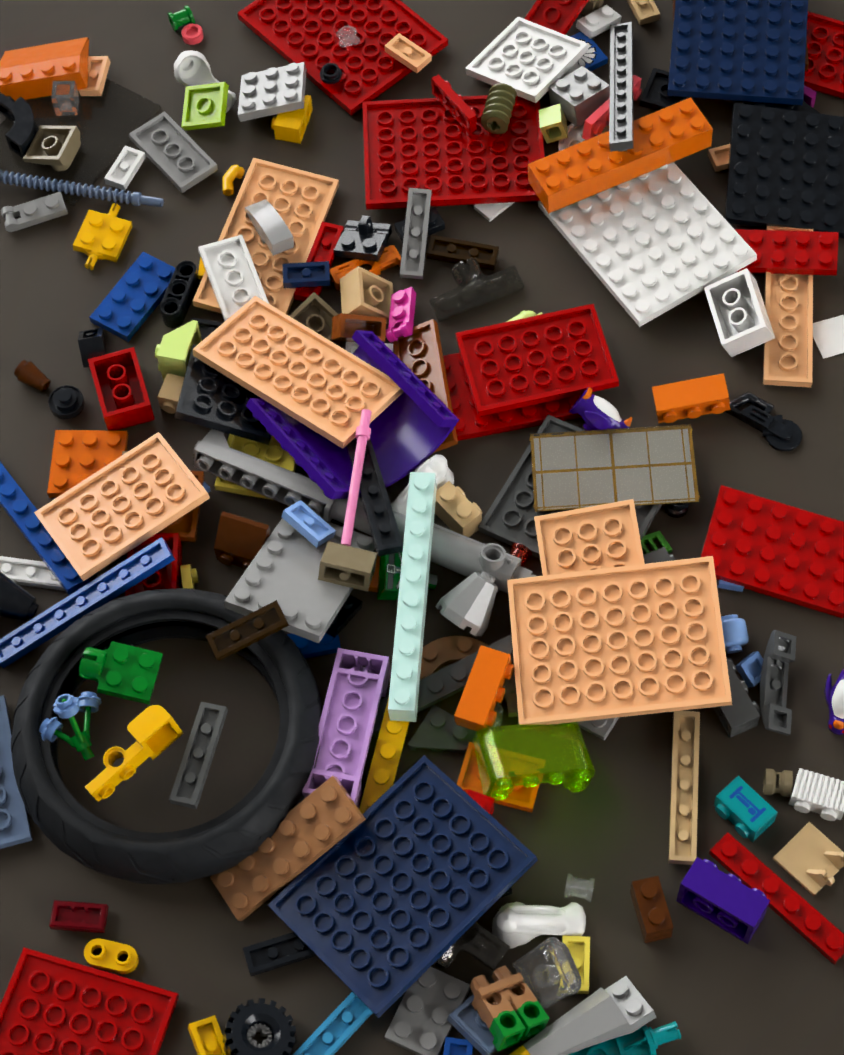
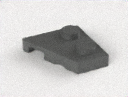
M433 705L407 745L408 749L416 751V748L432 749V752L450 751L452 753L465 754L469 742L474 741L478 732L456 725L454 715Z

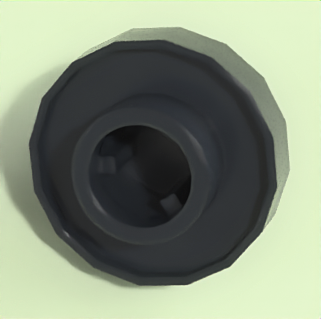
M68 385L55 389L48 400L51 412L60 419H71L78 416L84 409L85 404L81 391L74 386Z

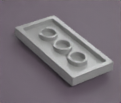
M165 111L129 133L130 140L142 152H145V156L181 193L218 170L217 164Z

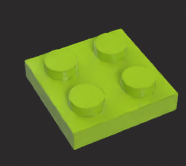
M226 82L186 86L181 127L187 131L225 126L229 85Z

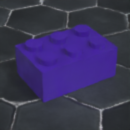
M698 857L680 883L676 899L678 903L746 944L749 943L763 920L770 902L761 890L747 887L742 884L741 879L731 873L725 874L712 861L708 859L702 860Z

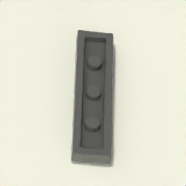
M206 702L200 703L169 798L171 804L197 809L228 713L227 707Z

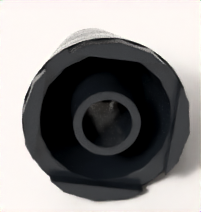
M0 571V616L26 621L29 617L33 618L39 607L36 604V598Z

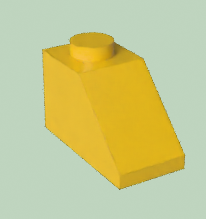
M305 95L303 109L280 113L272 118L271 129L274 130L275 139L301 144L313 111L310 95Z

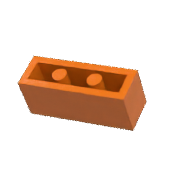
M724 373L652 387L658 423H673L680 419H694L701 415L721 414L724 411L730 410V400Z
M480 646L454 714L456 725L486 734L488 726L492 727L494 725L497 712L494 711L497 702H502L506 690L503 688L505 680H510L514 670L510 654Z

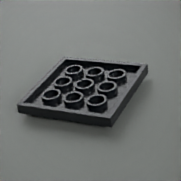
M193 344L174 418L269 445L272 435L266 431L264 425L256 420L252 415L253 413L246 407L250 398L260 397L194 357L193 348L197 345Z

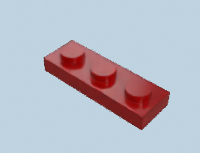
M439 74L432 77V94L469 134L475 132L478 120L476 111L470 108L465 103L463 97L457 94L452 89L450 83L445 81Z

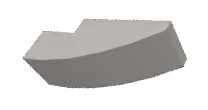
M266 199L245 207V211L262 242L267 244L273 256L294 248L293 235L281 216Z

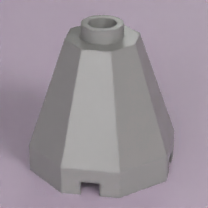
M482 571V573L474 572L444 595L435 607L440 609V613L459 628L464 630L468 626L472 628L469 632L470 634L482 636L488 627L498 586L494 583L496 579L486 571Z

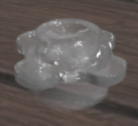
M343 26L336 32V36L340 40V47L360 43V38L357 37V29L352 26Z

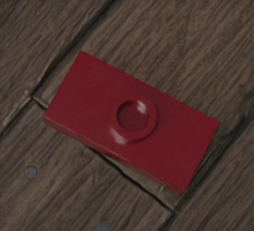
M54 900L49 927L53 930L105 933L109 907L107 904Z

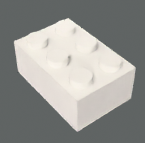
M747 268L704 287L721 345L731 357L775 339L758 283Z

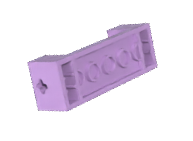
M338 648L319 722V744L316 757L319 746L320 750L315 768L313 766L308 781L302 790L305 798L331 776H335L359 809L363 794L361 779L381 697L386 696L391 675L389 657Z

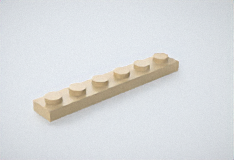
M673 712L668 863L692 865L697 856L700 712Z

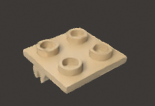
M808 822L773 857V860L809 893L815 896L826 884L831 886L835 882L833 876L844 867V852L813 824Z

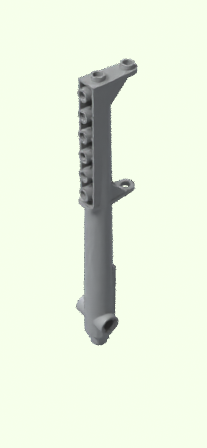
M211 429L202 441L199 440L196 443L193 451L194 467L264 495L267 498L286 504L289 507L302 500L328 524L332 519L344 524L348 499L332 500L326 497L323 490L310 478L229 447L224 436L225 432ZM358 497L354 528L372 536L362 500ZM393 511L402 542H404L406 515ZM434 523L431 562L466 577H469L474 572L482 573V571H486L496 579L494 583L498 586L497 592L500 590L507 594V580L536 577L533 571L521 567L522 559L506 553L501 545L495 543L484 544Z

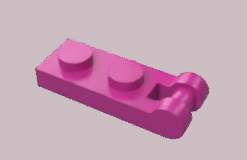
M413 287L399 290L391 295L388 329H386V337L389 342L398 340V337H408L413 334L416 292Z

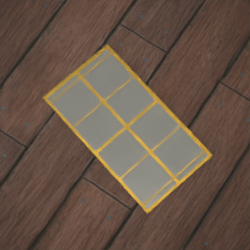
M691 424L530 434L534 493L533 508L535 511L580 509L631 499L634 500V505L699 502L700 495L698 494Z

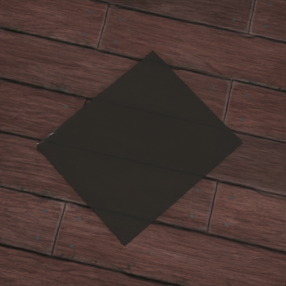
M107 78L102 96H81L79 91L25 100L32 109L38 130L40 125L77 126L80 131V148L70 167L65 171H55L51 165L24 162L22 157L9 149L5 134L10 131L14 122L6 118L0 124V168L5 171L7 170L9 173L13 171L15 175L18 172L21 176L24 173L27 174V177L31 174L33 178L38 175L39 179L44 176L45 179L50 177L52 181L56 178L58 182L62 179L64 183L67 180L70 184L74 181L76 185L80 182L82 186L86 183L89 187L115 161L124 146L129 145L131 142L129 133L150 121L161 107L159 104ZM45 188L43 189V191L49 194H54L58 192V190H56V192H52L51 189L50 191H46ZM64 191L61 193L64 202L73 207L83 197L82 194L77 196L76 193L74 195H71L70 192L64 194Z

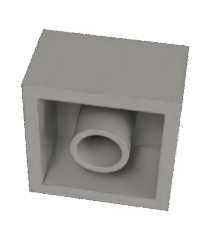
M581 66L549 86L550 106L560 104L566 119L576 127H579L610 98V85L584 66Z

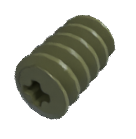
M499 83L493 85L489 90L485 109L481 117V124L484 129L492 134H504L508 130L514 109L513 105L517 97V92L512 86Z

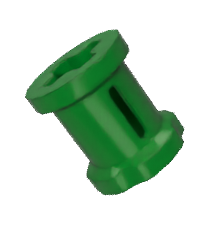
M188 5L175 13H167L174 31H178L179 27L188 23H195L194 16Z

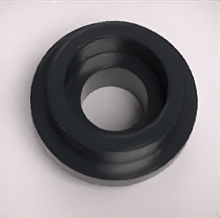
M327 63L320 71V78L326 84H335L341 80L342 71L338 65Z

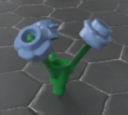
M90 691L82 692L79 697H74L70 694H63L57 697L53 704V711L60 718L69 719L75 736L71 738L62 733L63 723L59 722L57 717H53L51 719L46 718L39 728L42 740L45 741L47 739L50 742H54L59 737L72 747H75L77 752H81L85 761L94 757L95 755L90 748L92 746L90 741L91 713L99 710V705L102 703L101 698L97 697L95 692ZM78 711L85 713L83 732L80 731L74 717Z

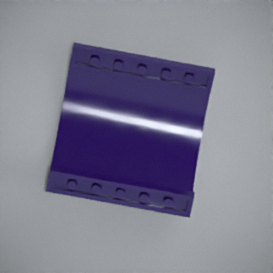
M356 330L352 339L359 346L353 352V355L388 375L404 391L369 426L371 428L370 439L385 487H388L422 464L444 442L459 419L372 331ZM250 398L246 407L253 413V417L264 425L266 431L280 443L281 448L287 451L295 459V463L306 471L309 478L323 490L324 495L332 500L348 499L352 466L346 447L342 449L262 398Z

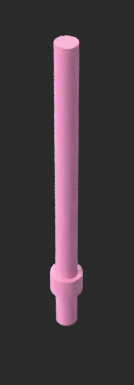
M368 409L362 410L360 425L356 428L355 438L357 439L341 539V544L351 546L366 445L371 435V428L369 426L372 412Z

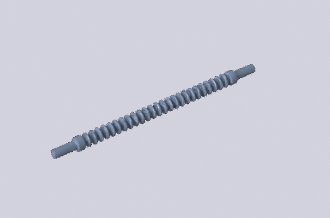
M0 169V183L3 181V184L9 182L10 185L15 183L16 186L21 184L22 187L27 185L28 188L33 186L34 189L39 187L40 190L45 188L46 191L51 189L52 192L58 190V192L61 191L62 193L64 191V194L70 192L71 195L76 193L77 196L82 194L83 197L88 195L89 198L94 196L95 199L101 197V200L107 198V201L113 199L114 202L118 200L120 203L125 201L126 204L131 202L134 206L143 204L162 208L164 204V199L144 196L141 192L131 193V191H127L125 193V190L119 192L118 189L113 191L112 188L107 190L106 187L101 189L100 186L95 188L94 185L88 187L86 183L82 186L80 182L76 185L74 181L70 184L68 180L64 183L62 179L58 182L56 178L52 181L50 177L45 179L44 176L39 179L38 175L33 178L31 174L27 177L25 173L21 176L19 172L15 175L13 171L9 174L7 170L3 173Z

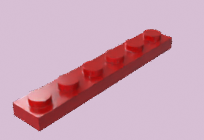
M727 832L710 850L709 854L731 874L740 878L742 884L751 889L757 888L766 895V898L770 900L768 907L831 963L835 965L844 955V934L730 833Z

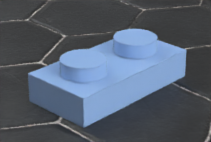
M302 500L283 510L281 517L316 548L334 537L336 530Z

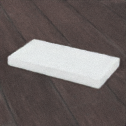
M243 235L198 247L200 257L225 321L254 296L269 304Z

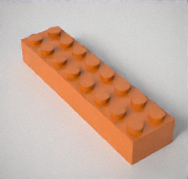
M690 97L634 120V149L610 152L609 131L529 163L528 182L549 214L658 169L661 166L711 147L713 128Z

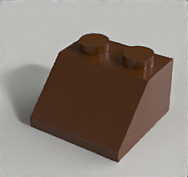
M222 511L214 545L217 560L224 565H236L246 570L271 535L269 525Z

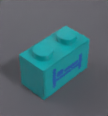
M737 776L716 796L714 802L717 814L724 820L728 819L735 825L737 833L743 838H748L751 842H754L775 822L778 813L740 776Z

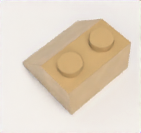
M359 266L340 278L342 313L386 318V324L389 323L391 295L393 294L392 282Z

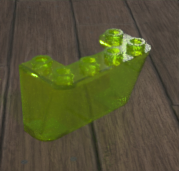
M578 722L488 727L479 730L473 739L483 794L495 798V800L506 799L508 794L513 791L514 786L534 787L539 783L547 782L551 785L563 783L564 788L570 790V792H581L588 787L595 774V769Z

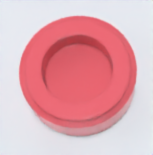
M192 23L182 28V39L186 44L196 45L203 40L204 35L200 25Z

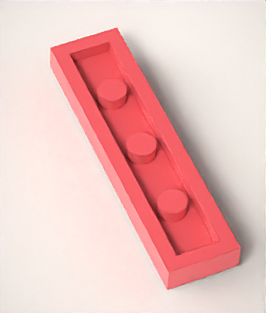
M633 75V101H636L642 92L640 88L642 78ZM610 98L584 121L583 139L588 140L596 135H600L609 124Z

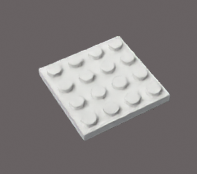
M517 17L465 68L466 75L490 85L508 84L515 89L517 96L537 103L549 91V86L559 80L588 51V44Z

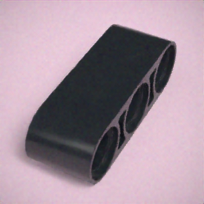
M185 260L176 266L160 304L164 324L169 328H176L182 325L199 285L197 268L191 261Z

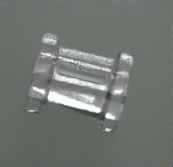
M568 874L564 898H569L570 896L586 899L587 902L591 903L595 878L586 880L575 878L572 874Z

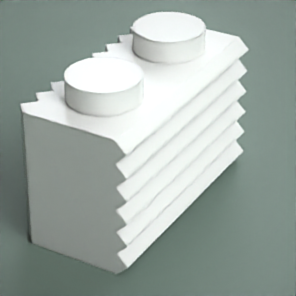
M799 768L789 805L794 806V809L801 813H809L810 811L818 813L821 818L828 821L841 820L844 814V781Z

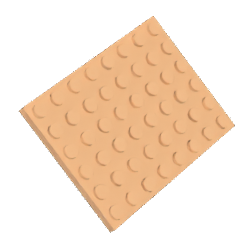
M713 556L507 580L520 728L732 705Z

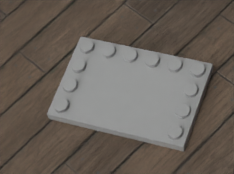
M282 518L225 599L224 608L246 616L277 600L289 626L281 630L319 643L354 588L318 580L320 561L327 542L316 548ZM330 522L329 525L336 532L329 541L341 544L343 527ZM353 531L351 547L377 552L372 537Z

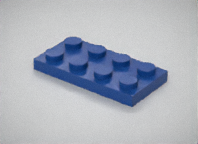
M142 252L89 317L91 323L101 328L103 327L104 330L129 342L162 301L175 267Z

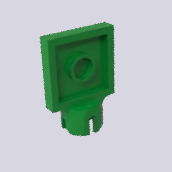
M111 641L109 648L105 650L87 647L84 650V659H81L79 666V676L96 681L98 683L97 693L150 704L163 653Z

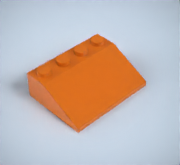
M85 37L5 51L0 60V92L16 101L20 97L28 100L86 89L88 87L89 38Z

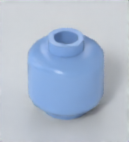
M737 614L722 616L724 644L727 653L742 651V646L749 642L745 620L738 618Z

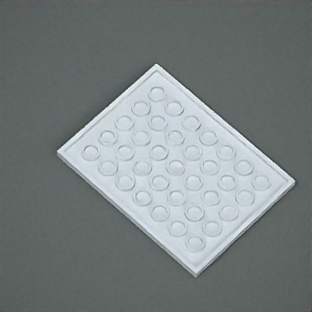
M674 162L549 214L541 201H538V207L639 327L704 291V287L732 275L757 260L755 251Z

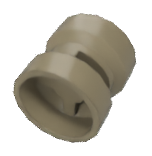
M765 768L763 795L780 793L781 796L791 797L793 771L783 770L782 772H776L774 769Z

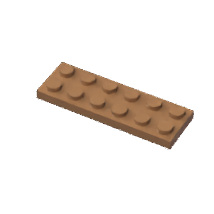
M331 776L287 813L271 838L267 837L257 852L246 857L238 865L221 873L214 874L210 878L236 919L243 921L366 819L338 778Z

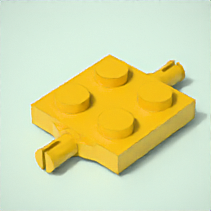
M113 203L108 214L90 209L87 212L73 243V250L89 256L84 265L87 269L90 267V270H93L98 259H106L117 263L132 229V221L117 217L121 209L118 204L115 206V203Z

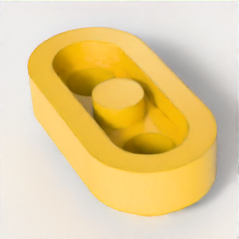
M96 938L89 941L84 948V957L87 963L94 968L119 974H129L136 969L139 963L137 952L132 946ZM96 948L102 949L99 955H93V951ZM122 954H127V960L119 961V957Z

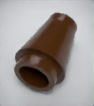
M23 360L15 369L14 376L17 377L19 382L42 392L46 391L51 383V380L32 361L27 362Z

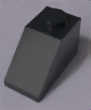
M103 327L79 332L78 344L83 367L90 368L88 359L107 354Z

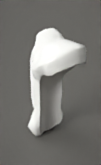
M189 50L181 52L174 63V76L185 87L219 82L212 75L210 65L205 56L198 51ZM228 90L226 113L236 101V94Z
M435 454L415 469V472L435 473L437 489L448 481L454 484L453 472L449 469L447 459L443 455ZM409 483L395 501L391 503L392 510L406 515Z
M511 902L502 906L493 918L492 934L500 945L511 949L527 944L540 935L582 936L586 927V915L583 907L575 902H571L561 908L549 905H525L521 902Z

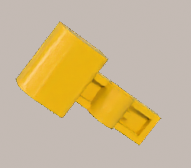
M152 705L147 707L128 724L127 729L136 742L127 750L115 746L105 752L103 763L106 768L85 786L98 802L111 796L115 791V787L123 780L131 778L136 772V768L149 757L154 760L183 734L173 717L162 706ZM118 758H124L120 766L113 767L114 762Z

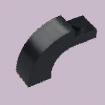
M0 92V113L14 122L13 127L5 134L9 149L23 158L38 132L32 109L22 97L14 101L10 96L6 97Z

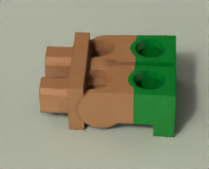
M506 965L497 968L493 972L491 977L495 981L494 983L490 984L485 975H479L474 977L470 984L472 993L475 996L472 1006L475 1011H478L480 1018L486 1023L493 1035V1044L498 1052L518 1044L520 1040L523 1042L534 1037L546 1028L550 1019L530 988L523 982L524 978L521 973L513 975Z

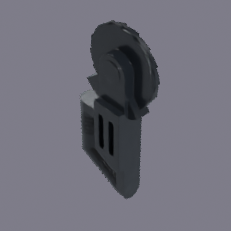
M746 392L730 401V410L725 412L762 432V437L766 436L767 442L774 449L791 451L800 445L802 440L801 429L793 421L783 419L782 415L771 416L770 413L774 405L750 392ZM748 402L752 404L751 406L743 409L742 411L737 409L738 407Z

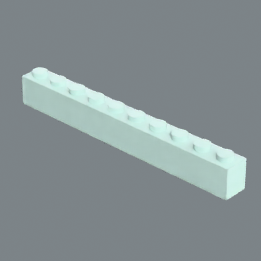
M410 472L388 701L390 721L416 722L437 491L435 473Z

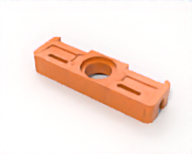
M390 245L384 248L379 262L354 259L331 268L330 278L334 282L335 288L340 290V278L357 266L369 264L372 266L369 272L381 275L383 270L396 265L400 267L401 256L396 247Z

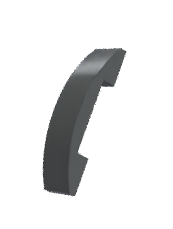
M773 630L765 650L761 670L760 709L766 730L788 736L791 735L792 710L786 708L789 663L795 661L797 636Z

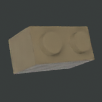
M328 541L320 561L318 580L368 592L375 572L377 553Z

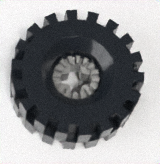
M259 998L258 1003H254L253 999L247 1000L245 1006L241 1003L237 1006L236 1011H233L229 1016L224 1030L223 1043L225 1045L223 1049L225 1054L290 1055L296 1039L294 1037L296 1028L291 1025L293 1018L291 1015L286 1017V1009L283 1006L277 1009L275 1007L277 1002L271 1000L270 1005L265 1004V998ZM256 1032H260L261 1037H266L261 1045L257 1044L256 1040H252Z

